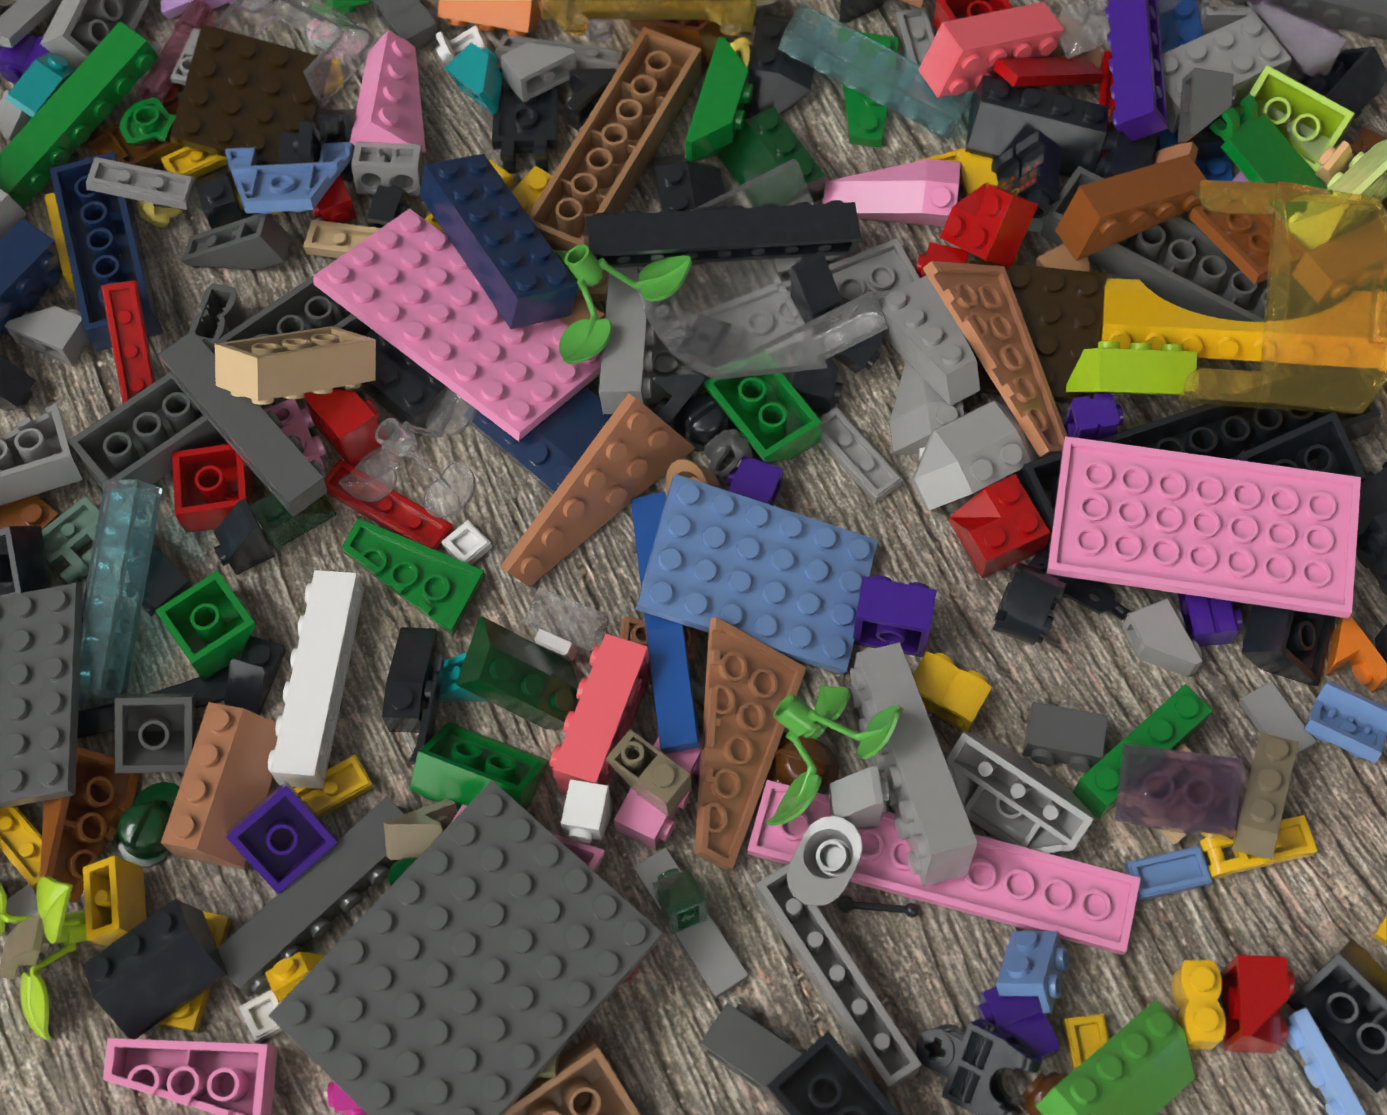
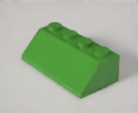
M1154 1000L1057 1084L1035 1107L1042 1115H1156L1195 1079L1185 1031L1160 1003Z

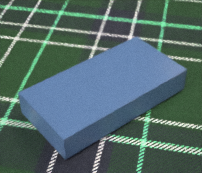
M1201 845L1133 860L1125 864L1128 875L1141 878L1136 902L1210 886L1213 882Z

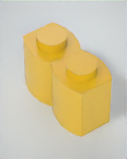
M926 651L913 674L926 711L936 714L952 726L967 732L992 689V686L987 683V679L982 674L973 670L964 671L957 668L949 656L939 652L933 654Z
M1185 960L1173 976L1172 994L1179 1008L1176 1022L1185 1031L1189 1050H1212L1222 1041L1225 1034V1015L1218 1002L1221 993V976L1214 960Z

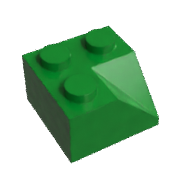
M218 570L155 610L203 681L230 664L232 658L236 659L257 626Z

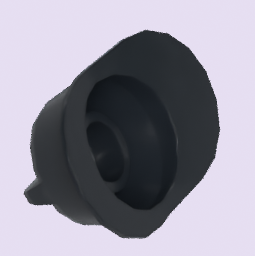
M708 391L692 397L674 422V430L695 447L694 451L697 452L704 451L705 445L716 435H719L721 431L730 429L739 431Z

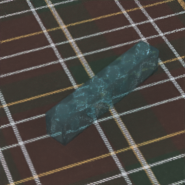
M802 2L786 27L778 47L779 50L787 53L790 57L806 63L818 72L838 80L848 88L870 97L875 102L885 105L900 113L903 117L911 119L930 129L933 133L947 139L952 135L973 95L969 91L957 96L951 95L937 98L918 71L919 64Z
M105 480L83 598L80 697L115 701V698L120 694H127L162 495V488L140 480Z

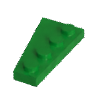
M836 30L849 144L881 148L899 37Z
M359 518L341 547L345 555L452 636L455 634L485 578L484 570Z

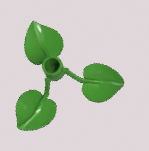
M587 245L575 246L570 251L556 250V255L579 285L577 292L582 290L590 311L589 320L581 319L574 322L562 334L559 342V352L563 362L575 364L589 360L600 353L611 338L612 323L608 319L597 320L598 314L587 286H594L600 282L603 277L602 270H606L636 290L641 289V296L645 300L655 302L670 297L680 288L690 269L691 257L674 256L654 261L641 270L639 273L640 281H634L610 266L604 258L597 260Z
M820 685L814 710L794 694L786 696L777 706L773 718L790 730L786 737L793 742L807 765V772L802 773L792 782L774 816L765 822L771 826H776L794 820L808 808L820 787L822 778L816 774L817 767L799 740V736L816 739L827 727H830L861 742L857 749V755L862 759H868L877 754L890 739L897 720L904 709L899 705L883 709L870 720L866 732L857 733L834 722L841 715L849 701L851 691L847 687Z

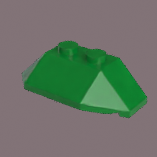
M718 37L685 140L686 160L691 162L714 158L733 142L736 129L742 130L744 124V103L749 104L752 98L753 84L748 83V68L724 37Z

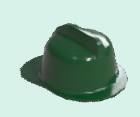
M161 782L148 786L138 794L131 807L121 816L116 840L118 851L123 859L146 868L157 865L168 856L170 851L161 844L179 790L178 785Z

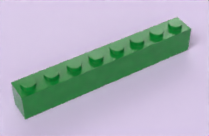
M119 22L0 153V189L7 193L23 210L31 199L46 186L51 178L50 168L65 165L76 149L89 138L90 134L103 119L110 115L112 109L121 99L130 93L139 79L153 67L159 57L145 38L122 22Z

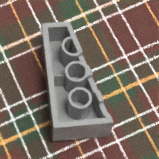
M927 275L877 300L882 337L950 406L980 391L977 359Z
M57 403L45 408L47 413L32 421L28 417L16 423L17 429L0 437V506L83 480L76 455L68 443V440L71 439L68 426Z

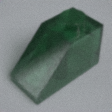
M272 493L250 505L256 519L275 550L337 515L325 494L294 517L290 515Z
M678 868L667 870L657 877L658 881L652 883L654 895L671 935L707 920L706 899L688 868L679 871Z

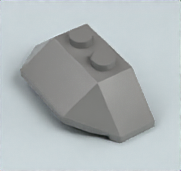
M991 401L931 432L912 481L926 511H930L991 485L1022 469L1024 464L1035 461L1039 458V455L1011 410L996 401Z
M964 731L946 759L968 819L1002 842L1044 853L1072 851L1095 818L1069 788L1007 747Z

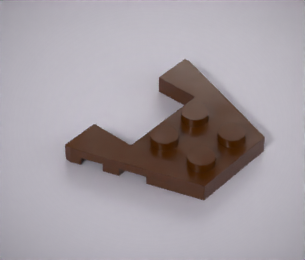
M172 69L148 83L168 114L176 115L179 107L177 93L181 92V86L179 83L171 81L170 77L174 71ZM120 123L104 131H101L97 126L89 138L81 144L97 155L115 152L119 162L147 168L161 162V157L185 147L170 142L173 126L165 141L156 139L141 146L128 145L120 131Z

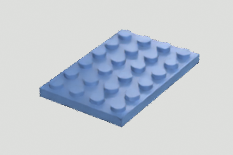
M674 474L635 610L708 633L710 619L718 617L793 660L843 675L847 672L854 643L855 617L863 576L869 577L878 540Z

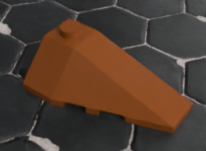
M78 746L75 795L44 801L40 877L50 876L59 882L73 885L69 902L72 903L78 902L84 891L83 867L99 861L98 859L107 843L112 841L117 832L116 827L121 816L133 804L140 774L115 773V757Z

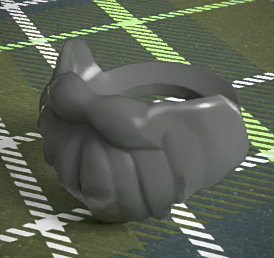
M736 429L721 431L704 448L705 455L711 460L708 470L712 471L717 478L724 477L730 473L744 456L754 459V448ZM727 454L735 457L724 470L718 471L720 463Z

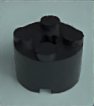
M1017 562L1012 572L1014 574L1013 579L1007 584L994 619L996 622L992 626V630L1034 646L1036 642L1041 644L1044 637H1047L1054 617L1048 615L1049 610L1053 611L1056 603L1059 604L1066 583L1059 581L1060 577L1047 574L1045 571Z

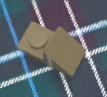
M445 799L383 822L387 858L391 860L409 857L418 858L450 825L457 814L456 803Z

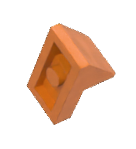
M1350 615L1349 618H1342L1333 630L1325 674L1327 676L1350 663L1355 678L1361 684L1366 685L1370 692L1373 693L1384 687L1387 683V663Z

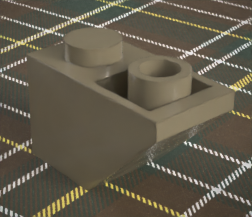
M631 729L606 757V761L639 796L667 817L670 816L692 788L691 774Z

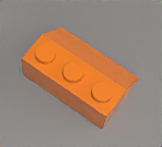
M439 0L437 17L447 18V24L466 26V22L476 23L479 30L496 31V27L507 29L508 35L525 37L526 32L536 30L546 0Z

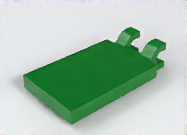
M1249 94L1239 102L1245 112L1239 105L1235 108L1231 107L1221 115L1227 125L1219 118L1209 128L1225 141L1221 148L1286 223L1295 212L1298 211L1300 213L1305 209L1306 204L1316 192L1319 191L1323 194L1328 188L1315 175L1314 170L1264 113L1260 117L1258 116V104L1254 97Z

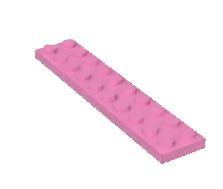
M767 780L748 845L747 855L784 865L790 864L810 825L820 818L831 816L829 797L817 793L808 808L797 818L782 825L771 826L765 821L774 816L789 785ZM888 811L887 813H882L879 826L857 829L861 835L863 849L860 861L849 881L851 883L1026 930L1058 931L1060 939L1123 956L1127 951L1141 880L1139 877L974 834L977 846L967 876L923 887L919 875H913L907 857L910 850L906 839L900 840L895 826L896 813Z

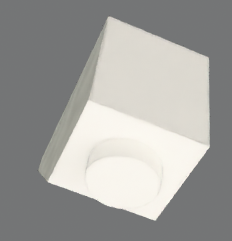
M570 779L561 820L564 835H569L568 838L578 843H591L592 839L602 841L613 810L607 785Z

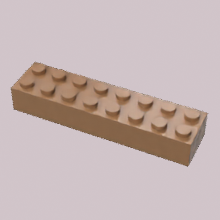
M643 27L528 215L553 250L570 251L575 246L584 245L583 230L586 216H592L596 213L619 214L702 74L701 48Z

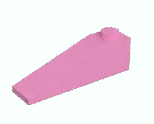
M925 159L825 181L823 204L833 200H841L844 203L855 202L859 219L944 227L952 207L957 204L960 162Z

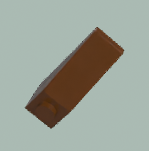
M649 5L630 20L631 25L640 32L645 27L701 48L703 66L710 65L718 37L725 38L721 21L717 14Z

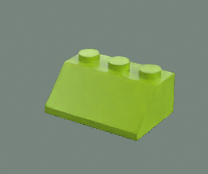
M1268 65L1265 66L1249 93L1258 104V116L1260 117L1265 113L1314 172H1317L1321 167L1317 160L1330 145L1336 148L1341 143L1355 115L1352 111Z
M1100 341L1098 342V348L1083 350L1066 385V392L1195 395L1197 352L1183 351V344H1162L1161 350H1152V343H1130V349H1120V342Z

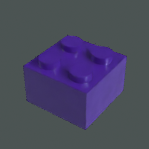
M863 576L855 617L853 644L879 648L900 643L904 654L923 657L930 632L937 590L930 589L927 585L918 582L903 584L893 582L885 576Z
M287 781L283 782L229 829L226 838L277 894L282 892L337 843L336 835Z

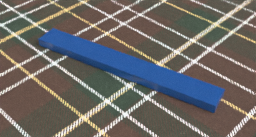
M665 492L631 499L641 587L667 498ZM644 612L660 749L665 755L699 748L700 741L684 625Z

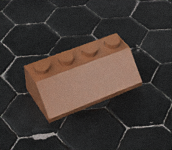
M208 702L161 844L175 857L246 870L248 861L226 838L229 829L271 793L275 778L268 770V757L270 751L276 748L278 738L275 730L276 722L244 708Z

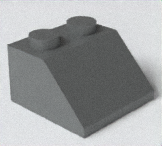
M196 693L120 694L115 698V773L185 772L196 740Z

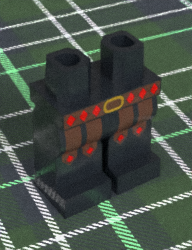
M1039 130L1018 143L1016 148L1012 147L994 159L991 164V171L998 175L999 187L1038 204L1033 216L1034 219H1041L1049 214V206L1060 199V191L1056 188L1059 185L1062 147Z

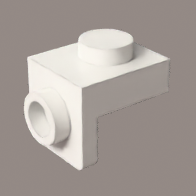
M476 25L450 41L441 31L435 34L440 45L436 50L445 65L450 63L471 42L482 50L487 47L484 37Z

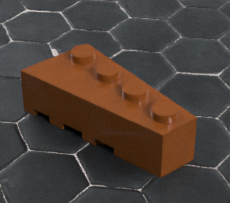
M1185 155L1078 187L1055 231L1075 261H1078L1184 212H1190L1193 207L1202 203V198L1208 190L1210 183L1191 157Z

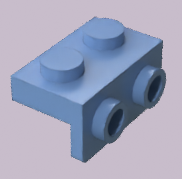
M1328 680L1323 685L1311 707L1304 731L1313 734L1314 737L1321 741L1330 742L1347 750L1357 758H1364L1376 764L1383 752L1387 736V707Z
M1012 931L996 981L999 996H1038L1042 1012L1052 1013L1055 999L1061 997V977L1063 971H1067L1069 968V953L1066 947H1062L1058 931Z

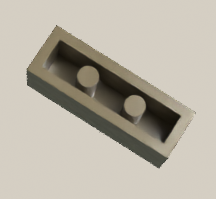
M1260 733L1233 850L1270 860L1273 859L1299 742Z

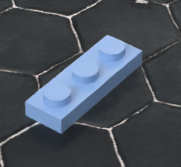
M1307 1008L1301 1009L1285 1019L1287 1023L1286 1040L1293 1050L1300 1052L1306 1063L1304 1070L1308 1080L1315 1088L1321 1090L1327 1101L1325 1104L1327 1114L1366 1115Z

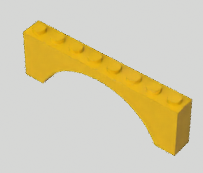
M1106 278L1101 341L1120 342V349H1130V343H1152V350H1161L1162 344H1183V351L1197 352V358L1387 369V292L1352 290L1338 304L1313 315L1283 321L1247 322L1215 318L1186 310L1159 297L1140 280Z

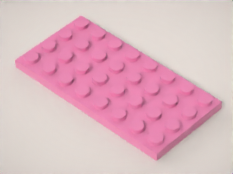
M410 208L314 275V285L517 441H520L600 375L602 351L589 360L580 363L567 364L563 362L559 352V342L562 334L569 326L559 318L510 329L449 238Z
M1065 436L1047 574L1349 618L1352 614L1361 477Z

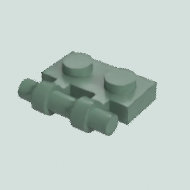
M84 496L42 530L47 562L56 569L66 560L70 566L62 571L60 575L70 584L79 576L83 578L91 572L89 568L103 556L109 557L116 551L115 547L123 541L121 533L115 528L104 537L101 531L109 526L110 522ZM92 540L96 545L79 558L75 552Z

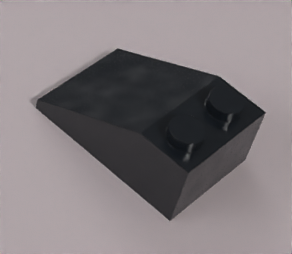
M8 526L1 528L0 597L51 588L41 526Z

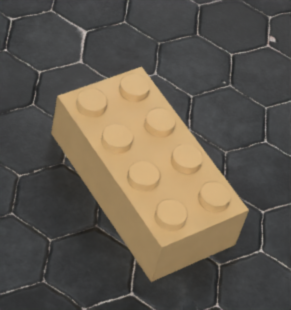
M330 326L216 343V386L230 391L232 396L248 397L252 399V403L261 405L271 404L274 402V398L279 397L300 399L307 392L328 394L332 393L333 388L336 387L346 389L360 388L361 383L376 380V339Z

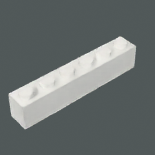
M314 570L312 583H308L306 586L305 615H301L298 621L299 643L298 647L294 648L291 653L292 675L290 681L285 683L283 690L285 707L283 715H279L276 721L275 730L278 737L276 748L270 751L268 757V770L279 785L287 781L292 787L324 788L364 593V587L357 573Z

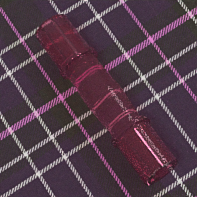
M191 0L181 18L175 23L174 32L164 45L158 60L154 61L153 67L139 88V95L143 100L155 97L163 103L174 84L170 77L193 28L200 29L202 24L207 25L212 17L211 8L203 1Z

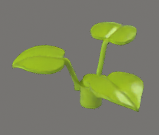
M43 876L38 880L37 909L41 919H43L47 940L51 944L63 942L64 947L41 960L35 966H32L30 972L22 973L20 982V1001L24 1017L31 1029L45 1040L53 1038L48 1032V992L40 976V971L63 955L77 951L76 943L88 941L86 938L85 910L66 914L73 885L59 882L50 876ZM1 882L0 936H3L5 922L21 923L32 916H14L6 911L7 897Z

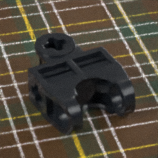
M983 1018L969 1022L966 1031L952 1024H944L926 1030L919 1036L916 1043V1053L920 1062L925 1067L948 1078L941 1097L974 1115H1022L1023 1110L1012 1102L1013 1098L1004 1090L1002 1084L1003 1072L1006 1068L1014 1070L1015 1067H1018L1022 1070L1036 1073L1039 1071L1043 1061L1042 1057L1019 1037Z

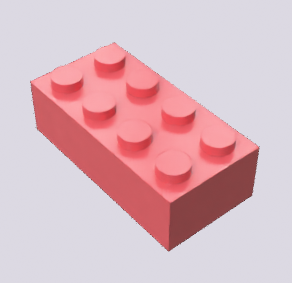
M1045 2L942 22L918 71L937 98L951 95L957 96L964 92L976 90L983 75L1004 80L993 69L998 58L1049 57L1051 52L1057 47V42L1065 29Z
M606 633L602 644L594 646L589 665L593 667L589 677H583L578 686L576 698L580 699L575 712L569 711L563 727V732L566 733L562 746H555L550 759V767H553V778L556 780L560 793L567 795L570 779L607 785L609 787L615 769L606 761V757L630 730L651 675L647 646Z

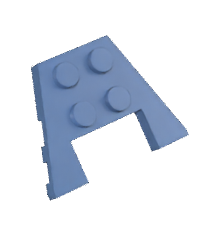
M350 142L323 143L320 162L256 166L257 154L255 147L226 149L225 153L246 213L269 214L281 211L299 213L315 208L353 158L354 148Z

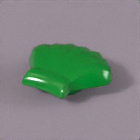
M153 97L133 104L123 115L119 128L126 143L131 146L145 145L156 139L165 141L174 124L176 115L168 114L160 100Z

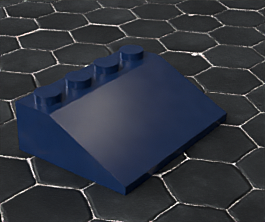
M586 386L520 441H517L474 407L465 415L480 434L552 494L555 493L612 416V414H603L600 398Z

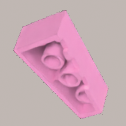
M388 30L368 51L350 143L354 145L356 142L421 144L424 156L426 154L416 48L404 38Z
M108 1038L103 1080L216 1115H272L278 1046L248 1043Z

